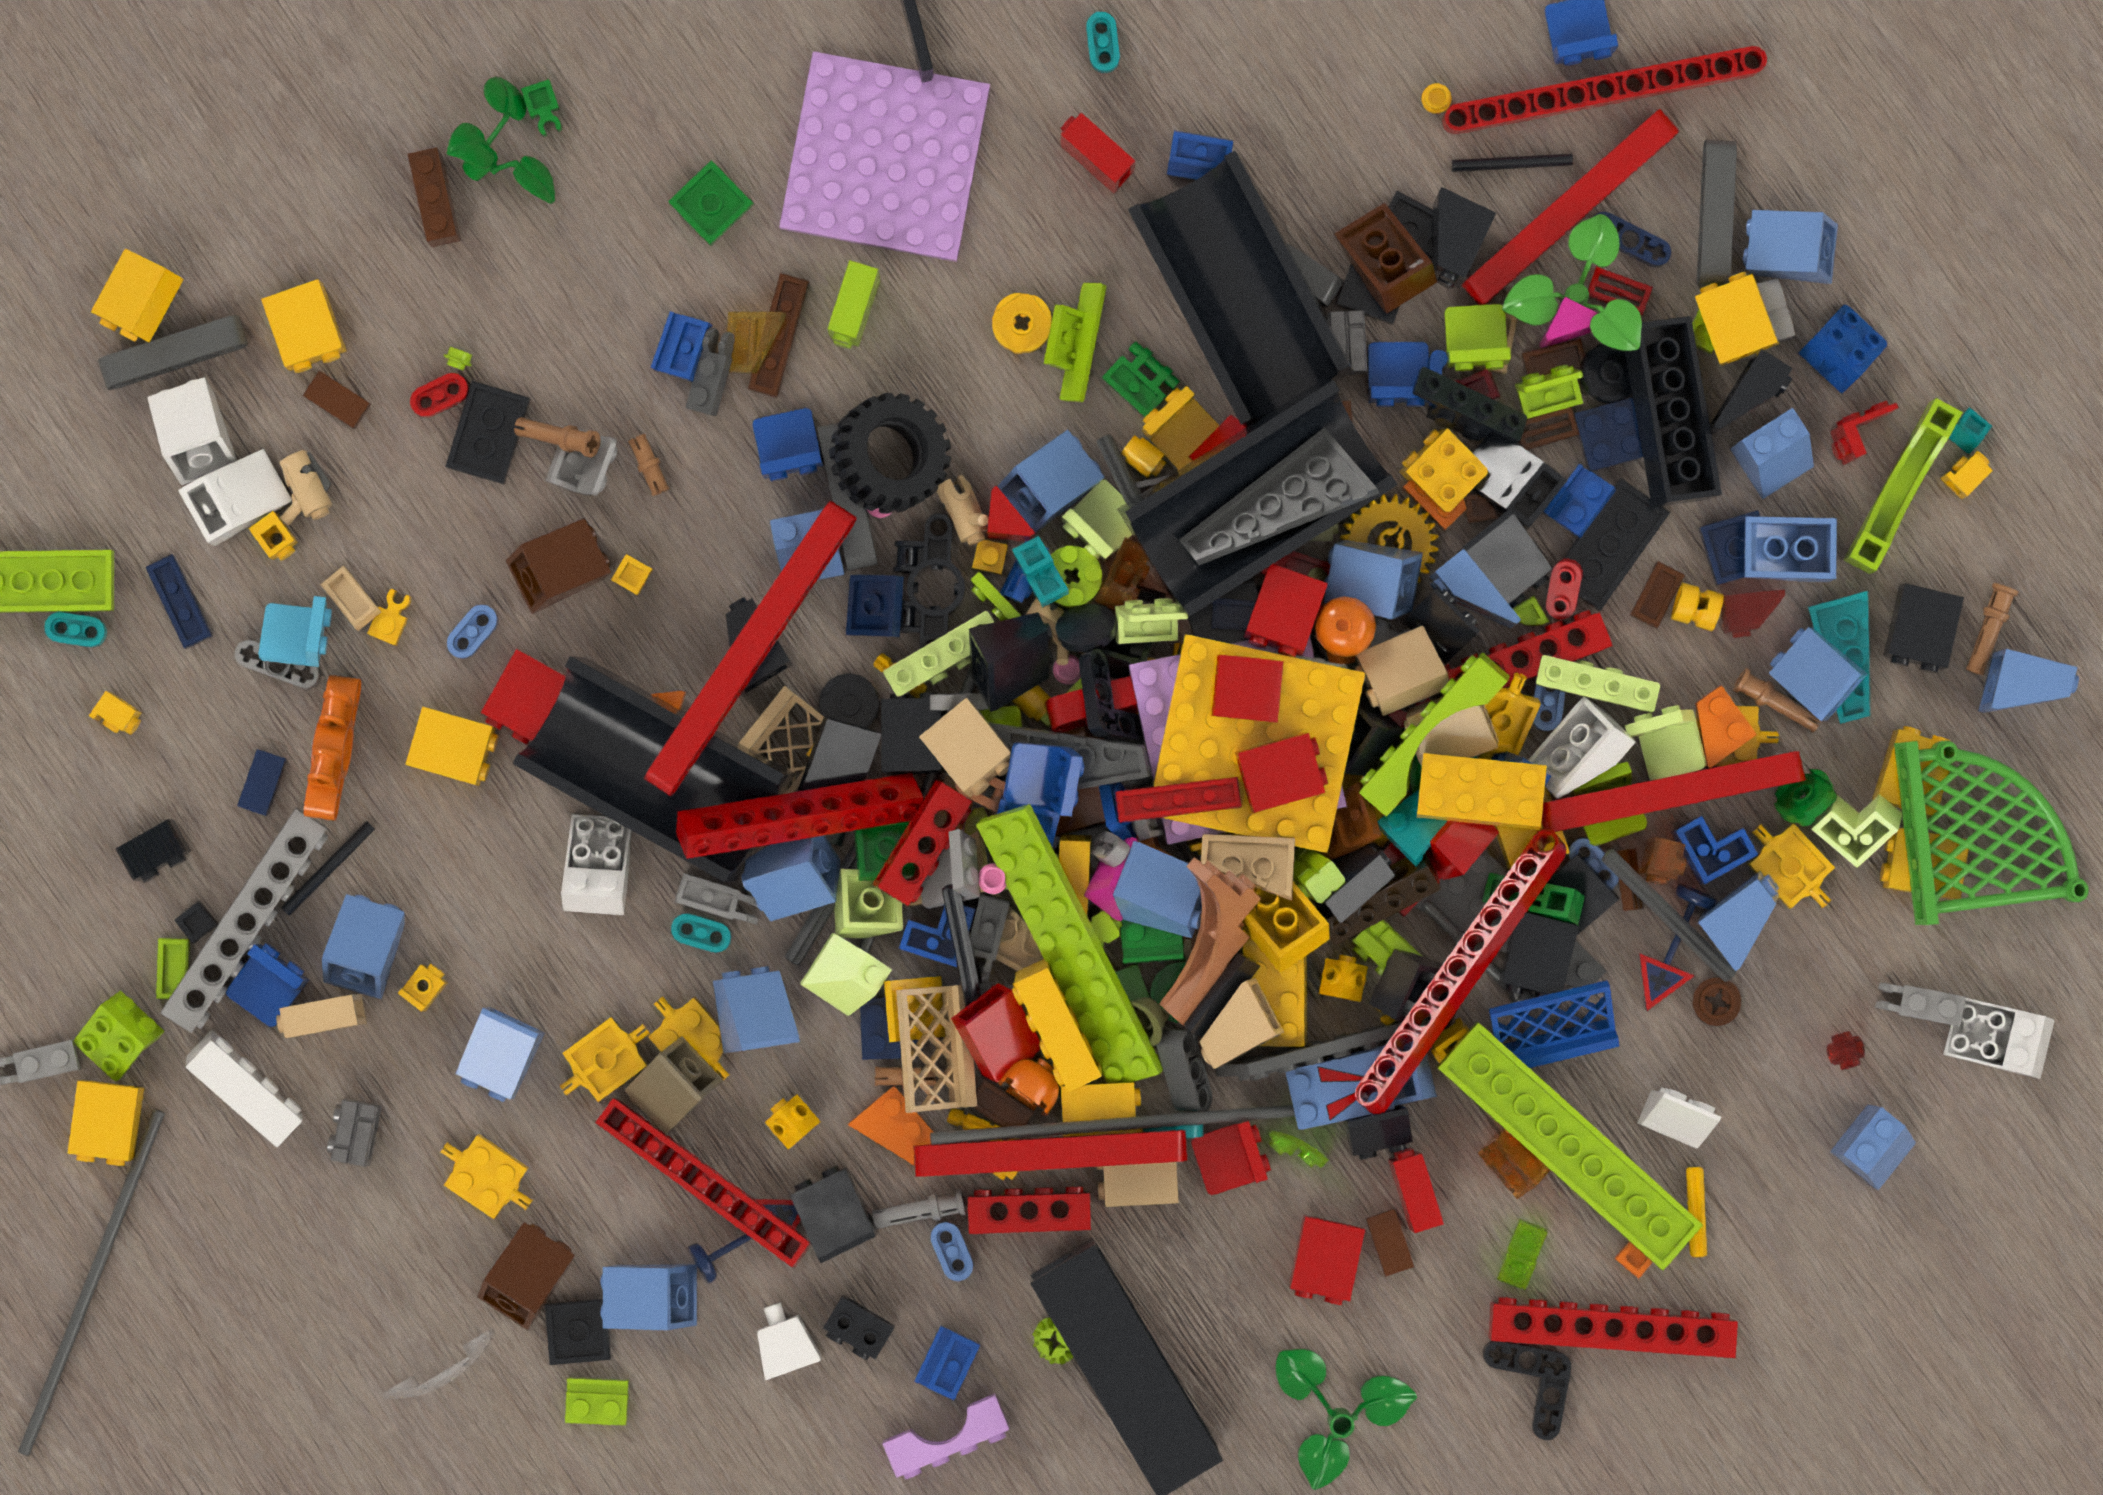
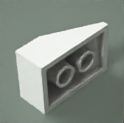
M1583 696L1528 761L1537 765H1547L1546 773L1551 775V778L1545 787L1559 799L1615 766L1636 742L1604 709Z

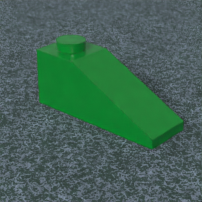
M1489 873L1482 900L1483 903H1487L1505 875ZM1546 884L1526 913L1578 926L1585 896L1573 888ZM1519 892L1513 893L1509 901L1515 900L1519 896Z

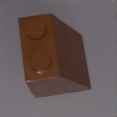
M585 518L521 544L506 560L531 614H535L602 581L611 573L609 559L604 552L600 551L596 543V533L592 526L587 524Z
M524 1222L483 1280L477 1298L528 1330L570 1267L575 1254L571 1253V1248L561 1241L555 1242L545 1236L546 1232L535 1224L529 1225Z

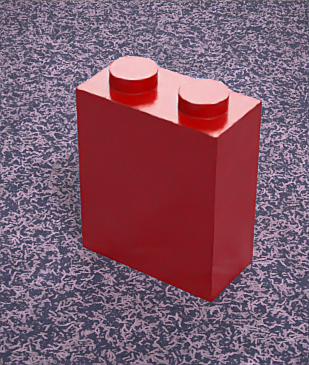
M1080 113L1076 118L1071 116L1062 125V133L1060 134L1061 147L1115 194L1134 173L1135 160L1083 113Z
M1275 564L1270 565L1244 637L1248 638L1249 643L1256 647L1266 648V646L1278 649V653L1294 658L1296 655L1302 656L1328 583Z
M516 649L480 713L487 716L486 723L499 730L502 729L503 725L514 731L511 737L527 745L530 740L534 739L549 716L561 692L566 676Z
M1307 732L1235 752L1250 810L1253 813L1326 793L1324 785H1328L1327 775L1324 767H1318L1316 756L1320 755L1316 738H1310Z
M1000 983L994 985L978 997L976 1001L970 1003L951 1018L981 1074L996 1083L1002 1079L1015 1063L1025 1059L1031 1060L1034 1058L1035 1053L1041 1050L1039 1046L1040 1040L1036 1032H1032L1025 1017L1026 1014L1021 1005L1016 1001L1012 990Z
M1411 1147L1393 1152L1395 1158L1388 1159L1409 1230L1413 1233H1418L1444 1225L1423 1154L1418 1151L1414 1152V1149H1411Z
M1304 1215L1289 1282V1288L1295 1290L1294 1295L1312 1299L1313 1294L1325 1296L1324 1302L1342 1305L1343 1300L1350 1302L1365 1229Z

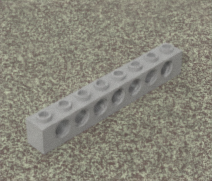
M297 807L294 809L162 1008L160 1014L191 1033L195 1027L201 1029L211 1015L206 1010L212 1001L218 1004L228 989L223 986L229 976L233 978L237 976L244 965V962L240 959L246 950L250 951L254 944L259 943L261 937L257 933L263 925L270 926L278 914L274 910L280 899L284 902L288 899L295 888L291 882L297 874L303 876L312 861L308 859V856L314 848L319 851L327 840L328 835L324 833L327 829L326 825L315 818L305 817L304 811ZM291 838H303L306 842V848L300 853L291 851L288 846ZM277 862H283L288 865L289 874L284 878H277L272 874V866ZM259 888L269 889L273 895L271 901L265 904L259 903L254 895L256 890ZM249 913L253 915L256 920L255 925L250 929L242 928L238 924V917L241 914ZM226 939H233L238 943L239 949L234 954H226L221 949V943ZM215 964L220 967L222 975L215 980L208 979L204 974L205 967ZM192 990H199L204 994L205 1000L200 1005H193L188 1001L187 994Z

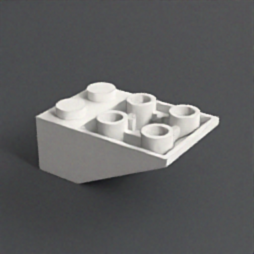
M264 449L210 472L178 490L207 543L213 546L257 523L272 511L276 512L292 503L290 494Z
M572 814L561 889L563 911L624 915L632 830L607 816Z
M1965 998L1960 1027L1950 1025L1943 1055L2040 1079L2055 1020L2034 1013Z
M1661 1087L1660 1091L1651 1090L1637 1124L1698 1149L1719 1123L1721 1116L1714 1114L1716 1108L1691 1099L1685 1102L1686 1095Z

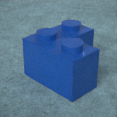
M1702 816L1696 817L1671 831L1674 840L1700 885L1716 879L1758 855L1744 828L1737 829L1716 841Z
M963 905L969 932L976 909ZM945 906L937 929L908 920L899 949L957 967Z

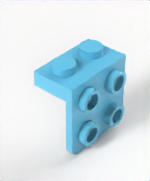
M314 596L312 608L274 603L268 604L265 608L258 652L259 658L262 661L319 667L321 654L326 655L328 637L324 636L325 627H330L332 609H327L326 597Z

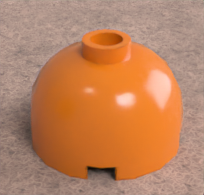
M1342 596L1333 598L1322 606L1316 616L1314 628L1317 640L1325 650L1335 656L1347 658L1357 656L1368 649L1374 639L1377 626L1374 614L1368 605L1357 598Z
M1040 1058L1037 1062L1030 1059L1020 1060L998 1082L1000 1086L1005 1082L1009 1086L1006 1092L1029 1109L1034 1111L1037 1106L1044 1109L1041 1113L1043 1116H1047L1059 1096V1085L1052 1074L1054 1068Z

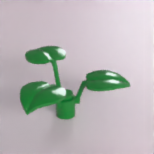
M492 77L484 84V96L494 110L503 113L501 121L486 141L484 134L478 127L470 123H461L450 137L447 155L464 160V172L475 181L481 180L489 172L495 175L500 170L515 167L513 175L525 190L541 200L553 204L555 201L553 178L542 162L534 157L524 156L520 162L513 160L496 165L498 156L489 146L504 127L509 116L517 121L524 118L526 115V103L522 94L513 84L501 77Z
M1308 1349L1282 1350L1278 1353L1276 1359V1377L1283 1392L1293 1399L1303 1400L1312 1390L1329 1414L1327 1421L1331 1433H1329L1328 1438L1322 1434H1313L1301 1443L1298 1450L1300 1467L1313 1490L1328 1485L1346 1468L1350 1456L1349 1447L1346 1442L1338 1438H1346L1352 1434L1355 1426L1354 1421L1358 1419V1415L1363 1408H1365L1367 1418L1373 1424L1390 1426L1398 1422L1405 1415L1410 1405L1417 1398L1416 1392L1405 1382L1391 1376H1375L1368 1379L1360 1389L1361 1396L1365 1402L1360 1403L1355 1411L1350 1414L1345 1408L1333 1409L1316 1387L1326 1377V1365L1321 1356L1316 1352Z

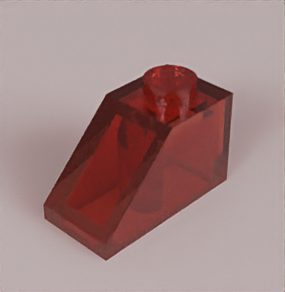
M1785 589L1725 595L1721 609L1724 634L1732 633L1733 638L1750 637L1751 631L1759 629L1785 597Z

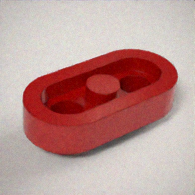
M457 373L445 374L414 390L410 397V406L421 417H433L463 402L469 391L468 383ZM456 384L459 386L458 393L454 395L449 394V387ZM424 398H431L432 404L430 407H422V400Z
M1573 559L1558 561L1551 573L1546 609L1555 619L1563 620L1569 618L1577 607L1583 570L1580 564ZM1569 572L1572 579L1568 581L1562 579L1561 573ZM1563 601L1566 604V608L1559 609L1555 603Z

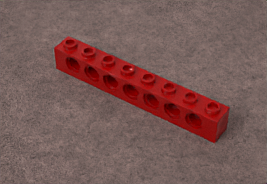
M1587 610L1574 615L1575 622L1563 625L1561 620L1546 626V633L1535 636L1533 631L1518 637V644L1507 647L1505 642L1489 648L1490 654L1487 657L1510 676L1508 682L1502 688L1510 686L1515 673L1525 675L1527 677L1526 680L1537 676L1541 657L1543 656L1539 650L1542 641H1549L1553 644L1555 651L1552 657L1571 662L1612 647L1613 644L1600 612L1592 615L1591 611ZM1570 630H1577L1581 633L1583 641L1580 646H1573L1569 643L1568 633ZM1514 652H1521L1525 655L1527 661L1523 668H1517L1512 664L1511 656ZM1473 654V656L1477 658L1478 654ZM1470 656L1461 659L1462 665L1470 658ZM1449 664L1444 666L1449 680L1451 678L1455 680L1457 674L1464 673L1460 669L1462 665L1453 669L1450 668ZM1427 698L1422 702L1414 703V707L1430 702L1431 699ZM1399 709L1388 714L1400 728L1405 727L1404 721L1407 720V712Z
M907 773L678 811L676 835L685 857L688 859L911 821L923 802V795L913 774Z
M613 1098L595 1123L790 1267H796L812 1245L807 1237L675 1140L654 1127L649 1121L619 1099Z
M1499 1297L1498 1302H1490L1488 1339L1491 1341L1736 1358L1738 1321L1730 1319L1729 1313L1711 1312V1318L1699 1317V1311L1681 1310V1315H1669V1309L1651 1308L1650 1313L1638 1312L1639 1307L1620 1306V1311L1608 1310V1305L1593 1303L1590 1304L1589 1309L1577 1308L1578 1303L1567 1301H1559V1307L1547 1306V1300L1529 1299V1304H1517V1298ZM1525 1312L1529 1316L1528 1325L1521 1329L1516 1328L1514 1325L1515 1316L1518 1313ZM1555 1314L1559 1317V1326L1553 1331H1548L1544 1326V1321L1549 1315ZM1580 1317H1587L1590 1321V1327L1584 1333H1578L1575 1329V1322ZM1611 1319H1618L1620 1330L1614 1335H1608L1605 1330L1606 1323ZM1642 1321H1648L1651 1326L1650 1333L1645 1337H1638L1636 1334L1637 1325ZM1678 1323L1681 1327L1679 1337L1669 1339L1666 1334L1668 1326ZM1708 1325L1711 1329V1336L1707 1341L1701 1342L1697 1338V1331L1701 1326Z

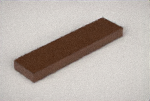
M780 273L748 390L778 398L810 282L808 280Z

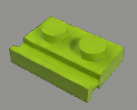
M568 1377L565 1423L626 1426L629 1380Z

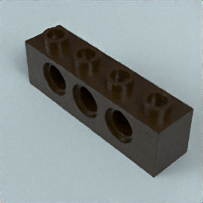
M1423 854V859L1417 867L1407 857L1390 865L1389 867L1395 874V877L1341 924L1316 906L1320 914L1329 923V936L1334 946L1439 891L1441 885L1438 874L1427 855Z

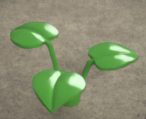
M1598 214L1579 223L1572 230L1568 240L1570 252L1577 260L1587 262L1578 283L1570 285L1564 295L1559 292L1553 293V282L1549 277L1535 274L1527 276L1516 283L1504 301L1502 310L1505 313L1530 325H1543L1550 322L1557 313L1558 304L1555 298L1561 302L1564 297H1567L1591 310L1600 312L1593 316L1590 321L1591 332L1600 343L1621 351H1635L1640 347L1641 315L1632 303L1616 299L1609 302L1605 309L1601 305L1587 303L1589 292L1584 286V282L1592 263L1599 267H1607L1615 260L1619 252L1617 230L1606 215Z

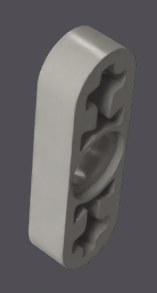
M245 640L239 643L235 649L236 661L246 668L304 689L314 688L320 682L321 671L319 667L295 665V668L303 671L307 667H311L310 673L314 674L312 680L307 679L305 683H302L303 678L294 673L291 674V679L287 678L292 671L293 664H286L283 672L274 673L270 669L269 661H263L262 669L259 668V665L262 663L261 661L250 658L248 663L245 662L246 656L242 655L243 650H249L251 646H254L253 652L258 654L260 646L258 642Z
M980 693L930 695V710H952L965 698L969 699L977 709L989 708Z

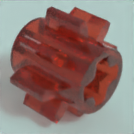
M1851 1031L1831 1036L1833 1043L1827 1045V1055L1833 1065L1840 1064L1842 1071L1861 1065L1859 1059L1865 1056V1046L1860 1037H1852Z

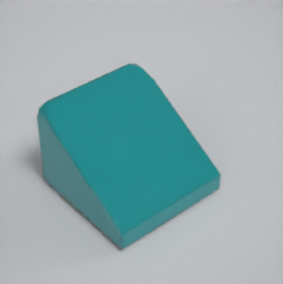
M1969 407L1959 418L1949 439L1969 454L1982 442L1992 428V425Z

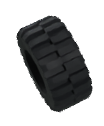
M883 393L878 397L873 396L866 399L840 420L837 424L839 429L833 432L831 442L835 443V446L829 449V458L835 459L836 464L831 467L833 476L839 475L841 479L838 486L842 491L845 489L850 491L849 499L855 504L863 501V508L869 511H873L876 508H879V512L889 514L894 510L897 513L906 511L933 495L938 490V485L943 483L947 476L944 469L948 468L951 462V457L946 455V451L951 449L950 440H944L943 433L947 430L943 423L938 425L934 419L938 415L933 409L926 411L923 408L924 402L919 399L910 402V397L906 394L900 393L894 397L892 393ZM887 427L897 431L907 440L913 455V465L910 474L902 480L887 478L872 465L868 456L867 442L869 434L874 429Z

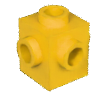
M1339 954L1338 960L1326 958L1319 994L1361 1002L1368 966L1356 964L1357 958Z
M796 1094L788 1102L785 1098H782L770 1109L773 1115L765 1121V1124L789 1150L821 1121Z

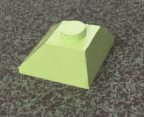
M841 869L834 908L835 934L841 938H870L902 931V903L873 886L874 880L858 881V869Z
M832 933L800 985L849 1016L876 996L892 969L867 952Z

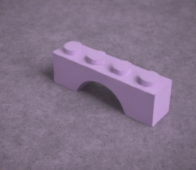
M994 1393L967 1405V1419L963 1428L958 1434L948 1440L929 1441L919 1436L913 1429H909L883 1440L882 1444L896 1478L903 1475L906 1480L922 1473L920 1468L932 1463L934 1468L950 1461L949 1455L960 1451L962 1456L977 1450V1444L988 1439L991 1444L1005 1438V1432L1010 1430V1426L998 1397Z

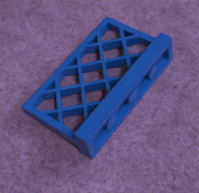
M1608 980L1489 1009L1492 1035L1501 1043L1509 1035L1517 1038V1041L1503 1045L1529 1068L1620 1047L1615 1029L1611 990ZM1603 992V997L1596 1004L1587 1001L1591 995ZM1569 1000L1574 1002L1567 1011L1557 1008L1562 1002ZM1581 1006L1590 1010L1583 1019L1574 1016ZM1532 1009H1544L1537 1018L1528 1015ZM1552 1013L1560 1017L1553 1026L1544 1023ZM1597 1014L1606 1017L1604 1020L1590 1023ZM1507 1015L1514 1016L1507 1026L1499 1023L1497 1019ZM1522 1020L1531 1024L1524 1033L1514 1030ZM1568 1021L1576 1024L1575 1027L1561 1030ZM1538 1028L1547 1031L1546 1034L1531 1037Z

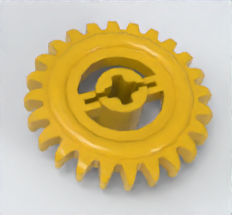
M1385 494L1380 497V504L1373 500L1369 503V508L1364 506L1359 509L1361 515L1356 513L1349 515L1354 524L1344 523L1343 527L1350 534L1340 536L1341 540L1367 543L1371 530L1377 524L1395 522L1397 523L1395 528L1385 529L1378 535L1375 545L1384 546L1386 541L1383 537L1388 539L1394 536L1398 529L1401 528L1402 530L1395 537L1394 544L1397 548L1403 549L1405 541L1403 534L1407 531L1411 539V550L1423 553L1420 572L1423 574L1430 573L1424 565L1425 563L1434 564L1436 562L1429 553L1439 551L1438 547L1430 544V542L1439 538V535L1429 534V531L1436 524H1425L1424 522L1429 516V512L1418 515L1420 503L1409 508L1410 498H1405L1402 504H1399L1397 494L1393 495L1391 502H1388Z

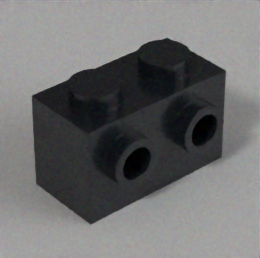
M843 1294L823 1329L828 1331L826 1336L840 1345H842L843 1341L854 1347L852 1350L854 1354L868 1361L869 1357L876 1360L895 1325Z

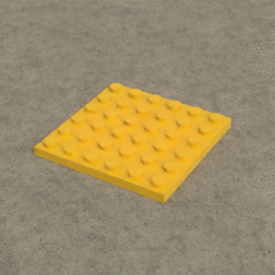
M1185 634L1152 787L1238 777L1242 807L1164 817V819L1244 836L1295 838L1296 847L1328 853L1365 673ZM1217 655L1284 661L1278 723L1211 716ZM1305 732L1309 733L1310 738L1315 737L1320 751V755L1316 756L1319 768L1324 767L1328 779V785H1324L1326 793L1256 813L1251 812L1235 752Z

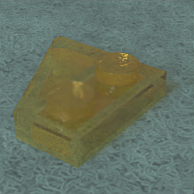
M728 312L727 332L733 333L735 336L729 373L758 372L786 318V313Z

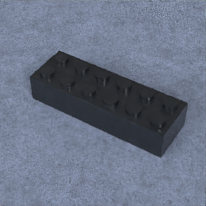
M1691 316L1642 322L1639 349L1625 351L1651 506L1653 508L1704 501L1720 496L1722 492Z

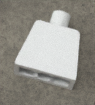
M781 1302L763 1308L769 1325L758 1329L757 1336L765 1380L821 1361V1353L799 1315L786 1319Z

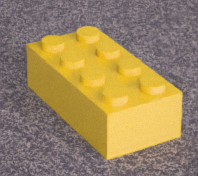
M1423 753L1417 818L1539 830L1542 820L1547 765Z
M1294 882L1292 901L1256 887L1253 889L1261 899L1242 920L1245 924L1243 929L1280 973L1330 940L1329 923Z
M1249 938L1243 945V955L1253 959L1260 965L1251 979L1256 978L1284 1031V1033L1260 1046L1305 1047L1307 1044V955L1280 973L1255 942Z
M1042 959L1015 972L1012 992L1019 1005L1025 1004L1027 1008V1015L1025 1017L1032 1032H1039V1046L1046 1059L1052 1058L1054 1062V1070L1052 1071L1059 1086L1065 1085L1068 1092H1071L1102 1077V1067L1099 1062H1096L1092 1048L1085 1034L1081 1032L1080 1025L1071 1006H1068L1066 1003L1065 994L1061 992L1057 979H1054L1050 972L1049 963Z

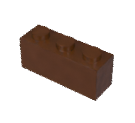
M437 147L408 153L428 244L431 247H437L461 241L442 153Z

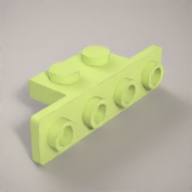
M982 612L885 669L883 674L896 696L900 697L922 683L931 682L932 685H936L948 677L946 672L957 666L958 670H961L970 665L969 628L994 623L989 612Z
M1546 655L1541 657L1536 678V685L1650 713L1655 711L1660 689L1658 682L1625 675L1620 669L1606 667L1604 670L1594 667V664L1591 662L1576 660L1575 663Z

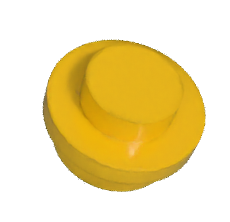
M1439 83L1427 86L1421 97L1423 107L1433 114L1445 112L1452 100L1449 89Z

